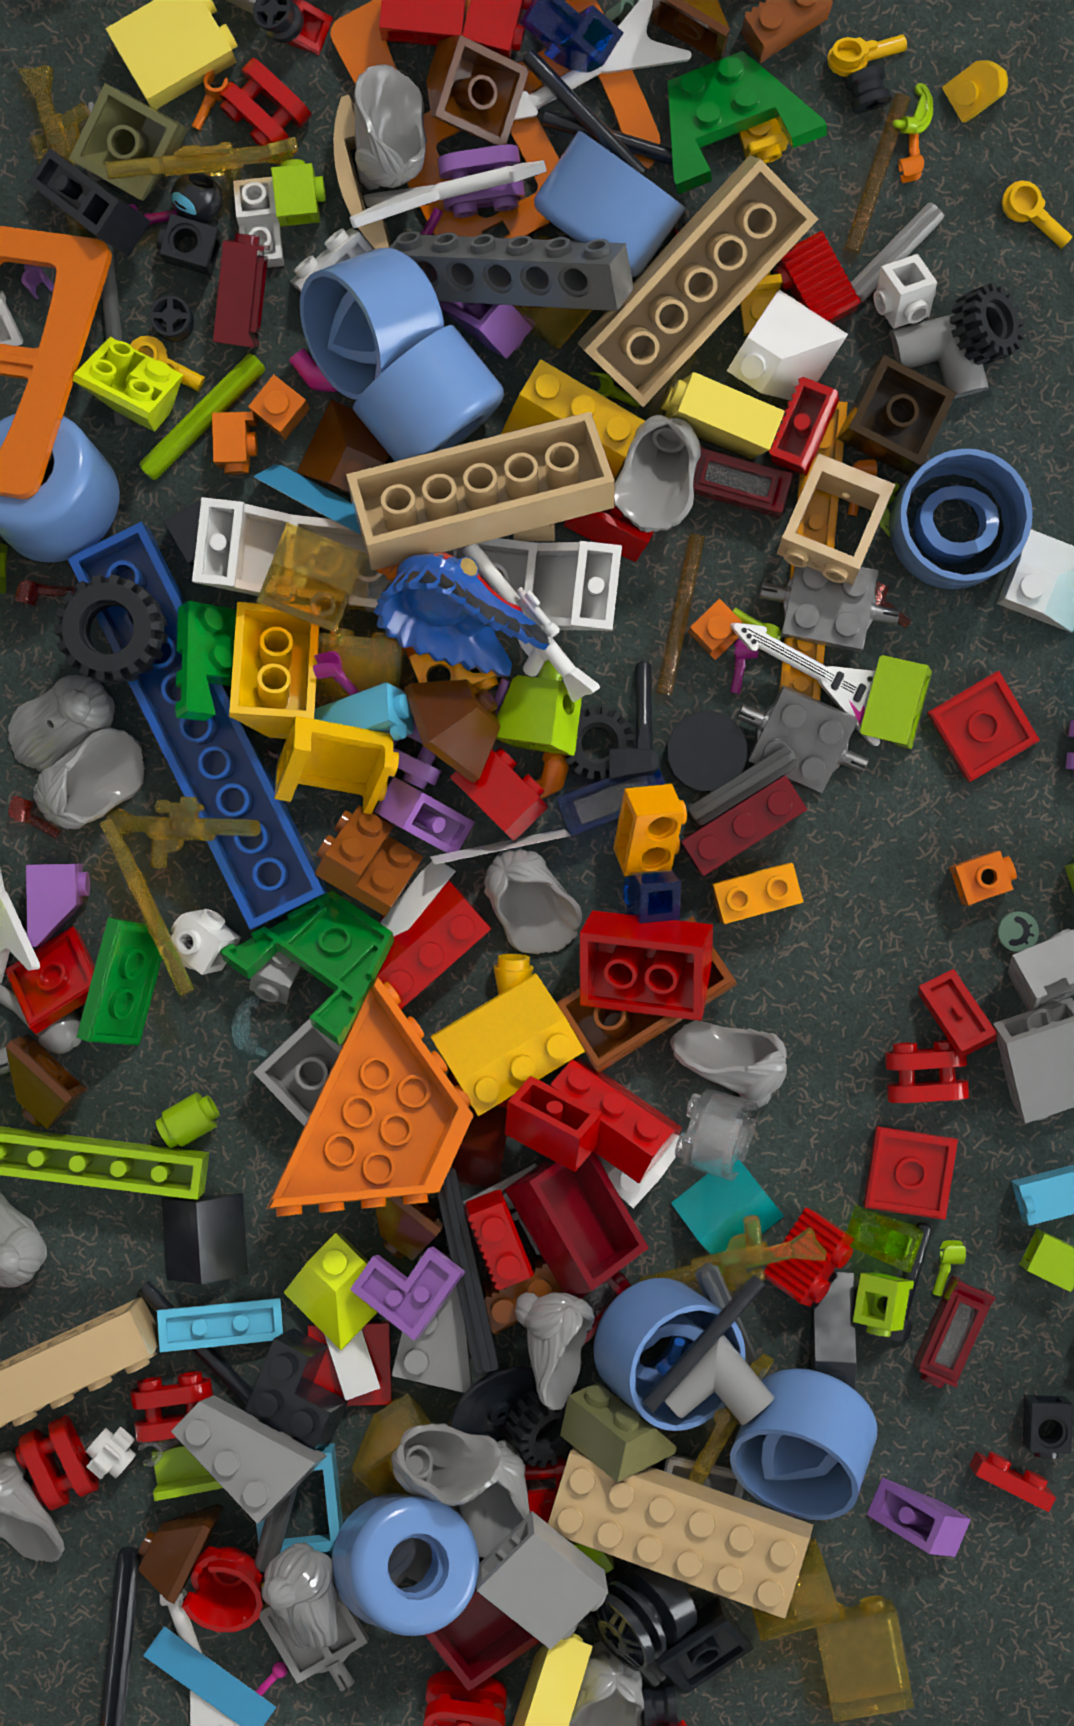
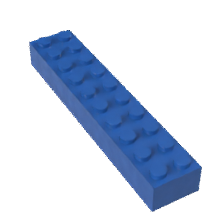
M139 522L68 557L67 559L79 582L85 581L89 583L92 581L93 576L98 575L104 578H109L110 575L120 576L123 579L135 582L147 590L162 607L160 611L166 617L168 625L164 627V633L168 635L167 644L163 643L160 650L164 654L160 660L155 659L152 663L154 669L148 674L143 672L139 675L140 679L133 682L128 681L249 929L257 928L328 893L323 880L315 875L317 867L285 802L275 799V782L248 727L229 717L231 693L228 687L208 683L216 715L208 720L198 721L176 717L175 703L181 700V688L176 686V673L182 670V654L177 652L178 607L186 603L150 528L143 522ZM120 606L108 607L98 613L96 618L113 652L121 651L128 645L133 635L134 623L131 614Z

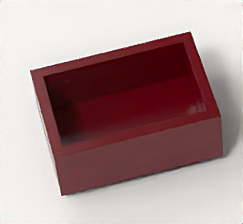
M595 1152L588 1156L576 1172L548 1158L504 1189L563 1293L577 1295L593 1291L649 1249Z
M476 1588L466 1608L453 1622L438 1631L425 1634L468 1691L540 1642L481 1595Z

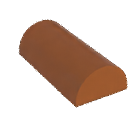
M693 916L685 920L688 922H696ZM714 947L712 950V966L705 1005L737 985V982ZM580 988L556 1003L598 1073L683 1020L682 1018L580 1006Z

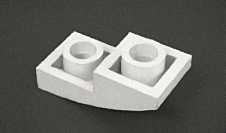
M272 177L233 181L239 233L260 236L259 244L270 246V250L263 253V256H268L267 268L284 266L281 230L276 217Z

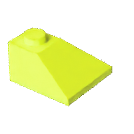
M335 1233L304 1265L284 1291V1294L342 1350L378 1312L350 1290L369 1261L342 1234Z

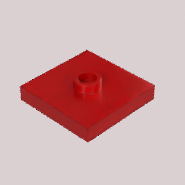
M999 670L927 712L928 717L967 782L973 781L1040 741Z
M74 926L34 951L40 963L38 970L29 971L20 961L5 969L26 1022L35 1034L43 1031L86 1003L95 965L83 938Z
M875 1126L863 1206L865 1208L946 1220L958 1139Z
M390 1321L368 1322L362 1329V1333L380 1389L349 1399L346 1406L392 1405ZM309 1324L308 1336L328 1346L324 1333L315 1324ZM327 1347L314 1383L345 1399L329 1347Z

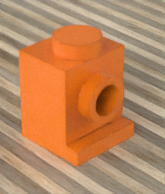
M254 412L212 413L213 462L218 468H224V474H249V467H251L250 457H255L258 454L256 432H250L249 427H258L257 417Z
M719 598L690 626L687 632L716 660L739 638L731 629L730 624L742 623V621Z
M993 851L949 866L962 905L969 906L981 900L1013 890L1011 881L1017 879L1016 870L1009 856L1002 857L1001 851ZM986 869H990L994 873V880L988 885L981 880V874Z

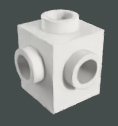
M918 254L881 266L877 289L873 296L875 307L879 314L886 317L893 329L909 323H918L930 315L933 299L936 295L937 281Z
M204 909L187 912L179 916L171 928L173 934L166 947L177 955L176 959L183 966L204 975L221 971L226 962L223 961L220 951L232 943L236 947L242 937L225 925V919L220 914Z

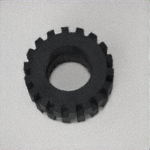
M101 575L93 576L92 581L89 583L81 581L75 586L78 590L74 594L67 592L63 597L67 601L63 609L58 607L55 615L60 618L59 625H54V634L60 637V642L57 643L59 651L66 655L67 658L65 660L71 667L79 670V673L89 678L112 684H123V681L127 680L133 682L140 679L139 675L145 672L148 674L154 669L152 663L155 659L160 660L164 654L160 650L163 643L167 644L168 635L164 633V627L168 625L166 617L160 611L162 607L151 596L152 594L135 582L116 575H110L109 578H104ZM112 606H120L125 608L132 616L134 623L132 638L121 651L110 655L103 654L97 651L92 644L90 637L92 622L102 610Z

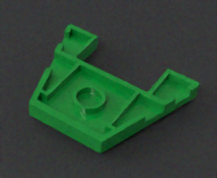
M744 51L667 81L673 174L677 195L712 181L711 170L700 148L776 118L792 149L827 135L825 120Z
M187 601L178 607L177 652L182 654V670L176 673V686L181 688V700L175 703L177 718L206 721L216 715L208 683L231 686L236 609Z
M332 890L287 914L288 919L270 929L264 926L251 933V939L236 947L232 943L224 947L220 953L224 962L250 979L277 952H281L333 989L335 992L309 1018L314 1028L340 1046L344 1042L394 943L392 931Z

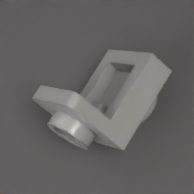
M277 952L251 977L249 989L267 1002L278 1001L282 1004H287L292 986L301 966L283 953Z

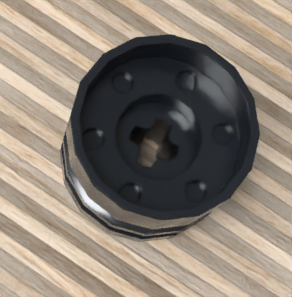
M634 1563L621 1572L618 1576V1581H610L607 1584L608 1594L605 1601L596 1611L588 1613L592 1626L604 1645L625 1666L634 1671H644L655 1660L654 1658L658 1659L666 1651V1644L674 1645L697 1624V1612L693 1600L680 1580Z

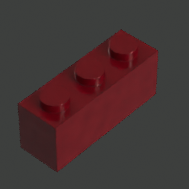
M784 775L680 840V845L699 875L705 876L808 809L787 776Z

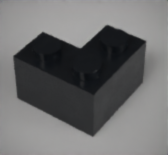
M295 1328L275 1337L245 1412L313 1449H317L333 1438L348 1400L345 1401L341 1396L314 1383L328 1346Z

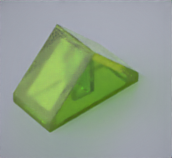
M855 1205L846 1231L855 1238L850 1247L909 1273L912 1270L924 1235L914 1224Z

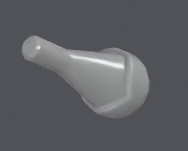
M0 984V1003L15 1012L28 1026L15 993ZM72 1011L43 1031L35 1034L39 1038V1044L46 1050L56 1054H64L71 1051L82 1041L76 1038L81 1017Z

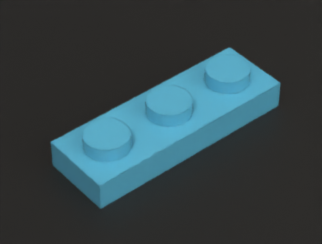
M280 1298L157 1310L160 1352L273 1341L275 1337L283 1334Z

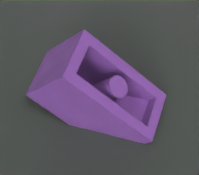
M439 302L444 313L486 348L505 359L520 347L523 339L532 329V326L513 305Z
M393 777L390 782L385 799L379 802L374 811L388 821L446 853L460 850L475 823L396 777Z
M83 864L26 865L27 937L32 947L43 946L83 905V896H89L90 876L88 872H83Z
M886 1478L881 1479L867 1513L869 1517L928 1554L951 1557L956 1556L971 1521L970 1518L947 1504Z

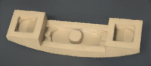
M350 95L341 97L337 109L333 144L338 183L348 211L353 216L366 210L350 151L356 149L354 103ZM384 219L358 227L373 249L389 248L392 245Z

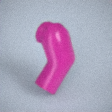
M305 348L289 359V362L309 388L315 391H337L324 377Z

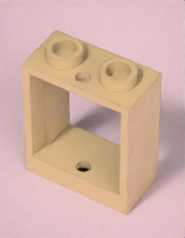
M818 453L783 534L777 554L783 556L793 566L801 568L807 566L822 572L823 576L830 581L836 583L847 582L853 585L895 484ZM816 488L873 511L854 557L797 534V530Z

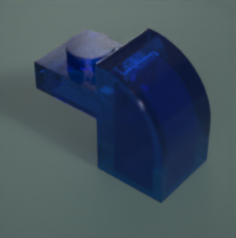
M533 0L520 21L525 28L548 47L544 52L546 56L565 68L582 73L592 72L602 67L624 33L594 5L578 13L565 0Z
M672 870L629 873V876H626L622 899L627 904L628 915H635L639 923L680 920L681 881Z

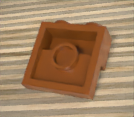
M359 805L353 814L347 810L342 814L334 828V832L338 833V836L334 838L328 834L316 854L322 860L315 875L386 917L424 856L390 837L389 835L394 825L373 813H363V807Z

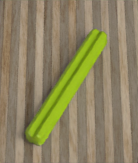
M247 354L140 461V468L151 479H158L212 425V413L225 412L264 373L265 367L255 355Z

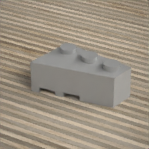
M1065 929L1045 942L1012 955L1007 973L1028 1011L1061 1001L1074 994V929Z
M424 1248V1250L420 1253L419 1261L425 1254L427 1249ZM442 1253V1254H444L447 1258L450 1259V1255H449V1254ZM456 1286L419 1339L414 1341L402 1332L392 1376L463 1393L473 1385L470 1347Z
M215 1395L199 1401L171 1431L257 1524L270 1516L327 1457L326 1454L318 1450H312L293 1440L291 1436L278 1432L259 1422L258 1418Z

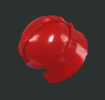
M209 1546L199 1555V1558L192 1567L191 1583L196 1593L188 1592L182 1608L191 1620L201 1627L212 1631L237 1632L248 1628L259 1618L263 1608L261 1597V1580L263 1576L258 1571L254 1559L245 1551L231 1546L220 1548Z

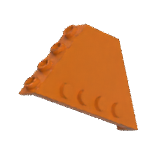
M379 977L374 980L344 1040L265 1209H276L277 1217L301 1215L302 1206L319 1205V1213L343 1211L345 1210L344 1202L361 1201V1209L387 1206L386 1198L402 1197L403 1205L427 1203L428 1194L440 1192L474 1116L468 1108L471 1106L467 1093H464L461 1086H453L445 1074L448 1071V1067L442 1057L435 1050L430 1053L421 1040L424 1037V1032L413 1017H405L398 1006L401 1000L397 992L388 982L383 984Z

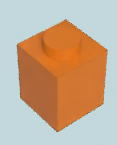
M274 374L248 406L260 421L284 440L288 438L310 410L306 399Z

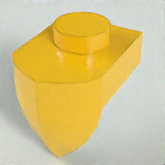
M980 60L971 64L945 84L942 89L961 122H967L1006 93L1008 76L1006 70L997 63L989 60Z

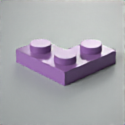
M435 1247L427 1249L408 1278L381 1256L375 1255L368 1262L350 1290L415 1341L420 1338L465 1271Z

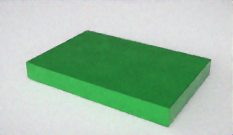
M108 917L76 1038L87 1042L139 1046L170 928Z

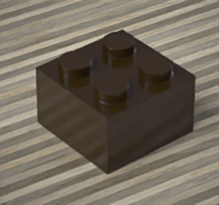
M883 355L870 367L836 439L908 476L922 466L956 392Z

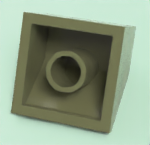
M597 1382L568 1396L560 1436L617 1483L675 1454L677 1447L600 1383Z

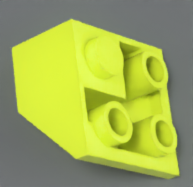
M109 337L74 373L72 381L117 413L155 432L173 409L183 374L170 368L166 363L155 360L133 349L128 343Z

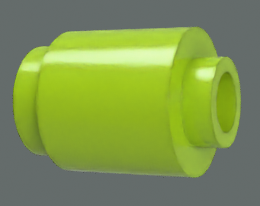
M195 1092L164 1110L162 1117L155 1122L162 1139L170 1148H174L177 1145L183 1147L216 1128L215 1118L219 1117L220 1114L210 1096L202 1097L198 1092Z

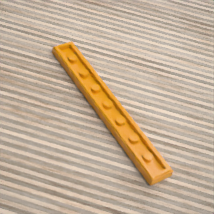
M838 402L807 476L799 474L797 502L818 453L842 463L844 442L836 438L846 419L848 402ZM816 488L797 530V534L834 549L839 497ZM791 565L789 581L793 577L795 566ZM784 637V644L821 664L824 663L825 645ZM782 661L779 691L782 685L820 701L821 686L818 680Z

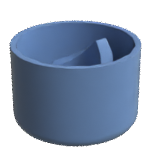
M580 130L534 198L535 209L575 241L587 243L595 239H606L611 243H626L632 277L639 276L645 270L686 210V207Z
M377 248L316 271L308 276L302 287L300 316L304 336L312 357L328 382L341 394L351 399L357 400L363 391L394 361L424 338L444 327L441 307L429 279L413 259L393 248Z
M448 325L424 338L386 368L354 403L353 411L396 462L458 446L476 431L499 407L504 397V390L499 381L453 325Z
M15 414L0 421V448L12 425ZM65 416L62 417L49 458V462L54 461V466L47 482L40 487L33 497L28 499L0 496V536L21 555L40 562L68 560V557L97 544L112 525L119 505V484L113 468L84 432Z
M956 449L944 452L921 466L899 490L893 502L889 519V532L893 549L903 566L913 576L926 584L943 589H962L975 586L1005 569L1023 550L1032 526L1031 498L1021 476L1010 464L1000 457L978 449ZM955 474L972 478L992 493L1001 508L1004 531L999 550L987 566L974 574L962 575L941 570L921 555L910 537L906 514L910 495L915 488L933 477ZM959 485L944 487L929 495L917 510L914 521L915 538L922 551L933 560L946 564L963 563L982 552L992 544L997 536L999 527L998 510L993 501L986 494L972 487ZM956 499L965 501L972 506L979 520V529L975 539L958 543L943 538L933 522V512L939 504L947 500Z
M652 1278L632 1285L612 1301L597 1327L593 1353L599 1376L614 1394L646 1421L658 1428L681 1431L707 1422L726 1406L715 1392L684 1418L678 1417L665 1401L654 1413L641 1401L662 1378L655 1366L668 1356L675 1338L680 1337L685 1342L680 1354L681 1357L719 1314L721 1309L686 1284L673 1279ZM734 1321L726 1330L724 1336L745 1360L744 1339L738 1325ZM672 1336L667 1349L660 1357L650 1363H640V1355L646 1349L653 1346L661 1338Z
M785 1369L770 1374L762 1382L775 1398L758 1415L740 1426L732 1446L730 1464L735 1477L754 1498L783 1514L808 1520H827L844 1515L850 1511L857 1501L877 1440V1422L873 1411L865 1399L852 1387L825 1373L809 1369Z
M400 1493L381 1495L359 1506L342 1525L335 1540L332 1553L333 1579L343 1603L362 1621L395 1634L421 1636L438 1631L453 1622L470 1602L479 1576L478 1547L468 1524L450 1506L416 1495ZM410 1538L421 1539L428 1543L432 1550L430 1567L423 1580L414 1586L402 1589L397 1588L390 1579L388 1571L389 1557L393 1549L401 1541Z

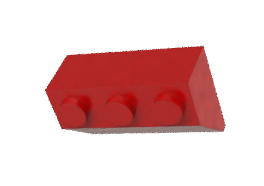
M448 880L408 930L393 936L394 943L376 978L379 977L383 984L388 982L395 989L401 1000L398 1006L402 1009L487 934L492 927L456 886Z
M592 910L580 931V1006L701 1021L704 1014L712 966L713 924Z
M584 1058L572 1059L550 1084L551 1087L602 1113L598 1143L593 1152L639 1184L683 1128L604 1072L598 1073L594 1066Z

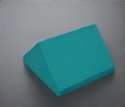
M735 1153L728 1156L671 1202L697 1240L720 1266L728 1262L784 1217L783 1213Z

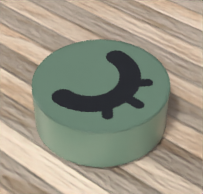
M1013 911L1005 914L999 920L996 927V936L999 943L1005 949L1021 952L1035 945L1039 937V927L1031 915L1025 912Z

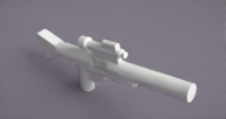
M478 544L466 546L462 552L466 557L468 556L475 560L479 568L478 572L491 589L506 601L519 606L523 614L536 622L548 636L550 644L546 650L535 648L530 643L524 644L518 639L522 649L529 656L523 666L525 674L531 677L537 676L544 662L549 660L563 677L573 702H576L584 695H590L600 688L599 684L576 668L554 641L553 637L559 633L560 629L540 609L539 605L541 603L531 590L527 592L521 587L517 590L518 595Z

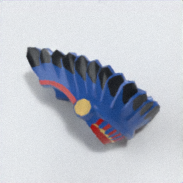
M433 552L407 558L398 566L396 577L381 592L377 600L378 604L373 611L378 615L377 626L386 629L387 637L396 638L400 647H413L418 655L428 653L435 662L445 661L450 666L461 663L467 671L476 667L484 674L492 671L496 676H510L512 662L497 639L494 630H501L511 638L515 636L524 644L530 643L535 648L546 650L550 644L546 633L536 622L525 616L519 606L506 601L488 586L479 576V568L475 560L468 556L457 559L445 552Z

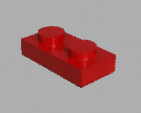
M954 969L918 987V995L960 1058L996 1041L998 1033Z
M990 1451L987 1457L975 1452L969 1467L976 1476L1047 1512L1050 1511L1056 1497L1046 1487L1048 1480L1026 1469L1024 1475L1010 1469L1012 1462L995 1452Z

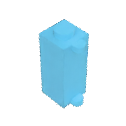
M387 682L315 708L314 719L390 733L393 740L396 741L414 733L413 714L407 700V694Z
M1074 1165L1011 1181L1021 1220L1029 1226L1074 1214Z

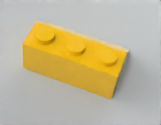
M540 359L520 392L501 434L591 412L615 481L624 466L636 429L645 421Z
M237 602L229 717L269 738L287 739L295 716L314 719L316 676L313 666L317 664L314 655L318 654L320 608Z
M536 973L430 1036L456 1082L461 1086L464 1093H467L469 1096L471 1107L478 1116L513 1096L530 1076L539 1080L585 1052L566 1017Z

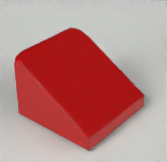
M292 0L304 15V25L299 35L292 41L286 42V44L319 56L334 17L304 0Z

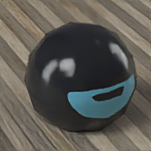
M187 172L176 180L171 191L172 206L180 217L207 224L218 215L222 208V191L214 178L200 172Z

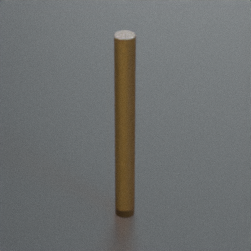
M896 93L844 250L856 254L860 253L900 132L899 128L893 127V121L901 120L905 116L910 102V97L905 94Z
M690 533L656 691V693L672 696L705 541V536Z

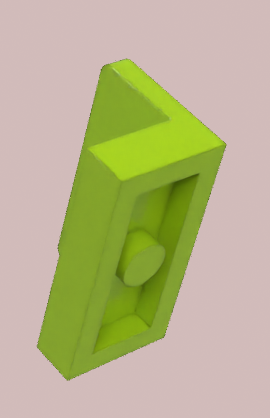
M880 656L860 733L864 736L889 741L896 746L912 750L932 675V670L929 666L889 656Z
M183 1444L153 1449L151 1452L157 1486L153 1491L154 1501L223 1488Z

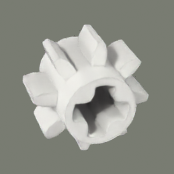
M122 1427L115 1434L105 1428L85 1451L93 1458L86 1467L100 1480L108 1472L116 1479L136 1456L129 1448L135 1439Z

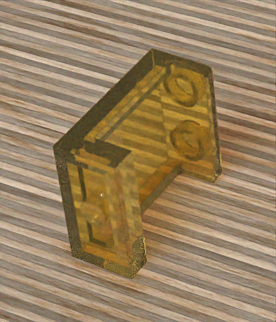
M869 1596L861 1599L860 1605L846 1608L842 1603H830L822 1606L820 1612L812 1614L826 1683L828 1706L834 1723L914 1708L898 1615L891 1599L884 1600L882 1596Z

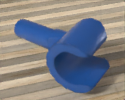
M680 1337L675 1338L668 1356L655 1366L662 1377L680 1358L685 1343Z

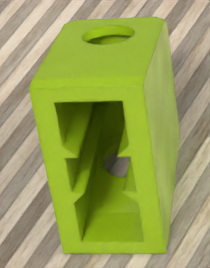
M547 660L540 669L538 677L517 675L512 679L497 715L501 727L496 739L515 748L574 756L582 697L576 702L571 700L565 683L562 682L563 677L551 662Z

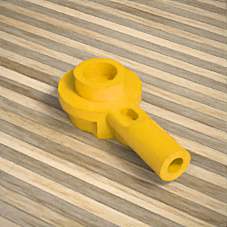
M903 34L881 41H865L860 37L839 39L828 53V67L834 73L847 77L855 71L866 68L868 61L906 51L907 40Z
M1021 180L1014 182L1005 190L1002 195L1001 204L1008 218L1020 223L1031 221L1060 249L1071 240L1073 236L1043 209L1045 200L1035 184Z
M149 335L140 336L132 341L130 345L133 349L155 360L162 361L170 368L183 374L182 384L198 392L201 390L205 377L169 359L164 344L156 337Z

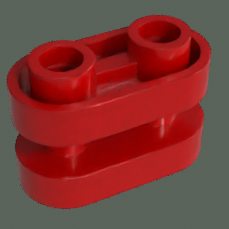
M252 57L241 69L248 82L241 89L233 82H229L219 93L223 100L219 107L236 124L245 119L254 128L249 135L263 150L268 152L273 148L279 152L290 141L283 128L290 121L297 127L302 128L312 117V113L286 85L261 62ZM260 93L278 108L271 117L253 101Z
M949 1040L933 1041V1048L918 1049L915 1042L894 1043L893 1051L885 1052L886 1069L898 1070L899 1083L887 1084L888 1102L918 1103L969 1098L968 1080L956 1079L955 1067L967 1065V1055L960 1058ZM939 1068V1080L915 1082V1070Z
M192 1371L178 1375V1383L162 1385L161 1377H150L137 1381V1387L130 1390L132 1409H145L146 1418L134 1423L136 1441L153 1442L176 1438L171 1432L199 1401L213 1396L211 1378H202L201 1371ZM185 1404L186 1413L162 1416L161 1407Z
M67 1415L49 1422L48 1430L50 1436L44 1438L40 1430L34 1429L19 1437V1445L15 1447L19 1464L23 1469L28 1468L34 1481L32 1490L42 1506L46 1505L51 1511L69 1503V1489L73 1488L80 1497H84L99 1489L98 1477L86 1467L90 1459L85 1452V1448L72 1420ZM56 1451L66 1472L65 1474H60L51 1454L52 1452Z
M441 1671L428 1679L426 1686L427 1706L424 1710L423 1726H505L506 1717L504 1711L507 1703V1689L499 1680L489 1677L468 1691L453 1671Z

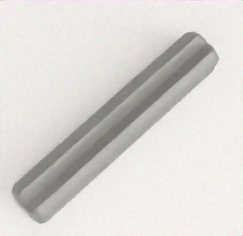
M927 203L851 282L861 302H864L877 288L881 266L906 258L942 221L944 214L935 204Z

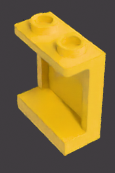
M295 716L276 766L275 799L291 802L297 785L303 784L361 795L363 797V813L372 814L377 801L385 799L388 777H394L398 768L399 753L393 751V738L391 734Z

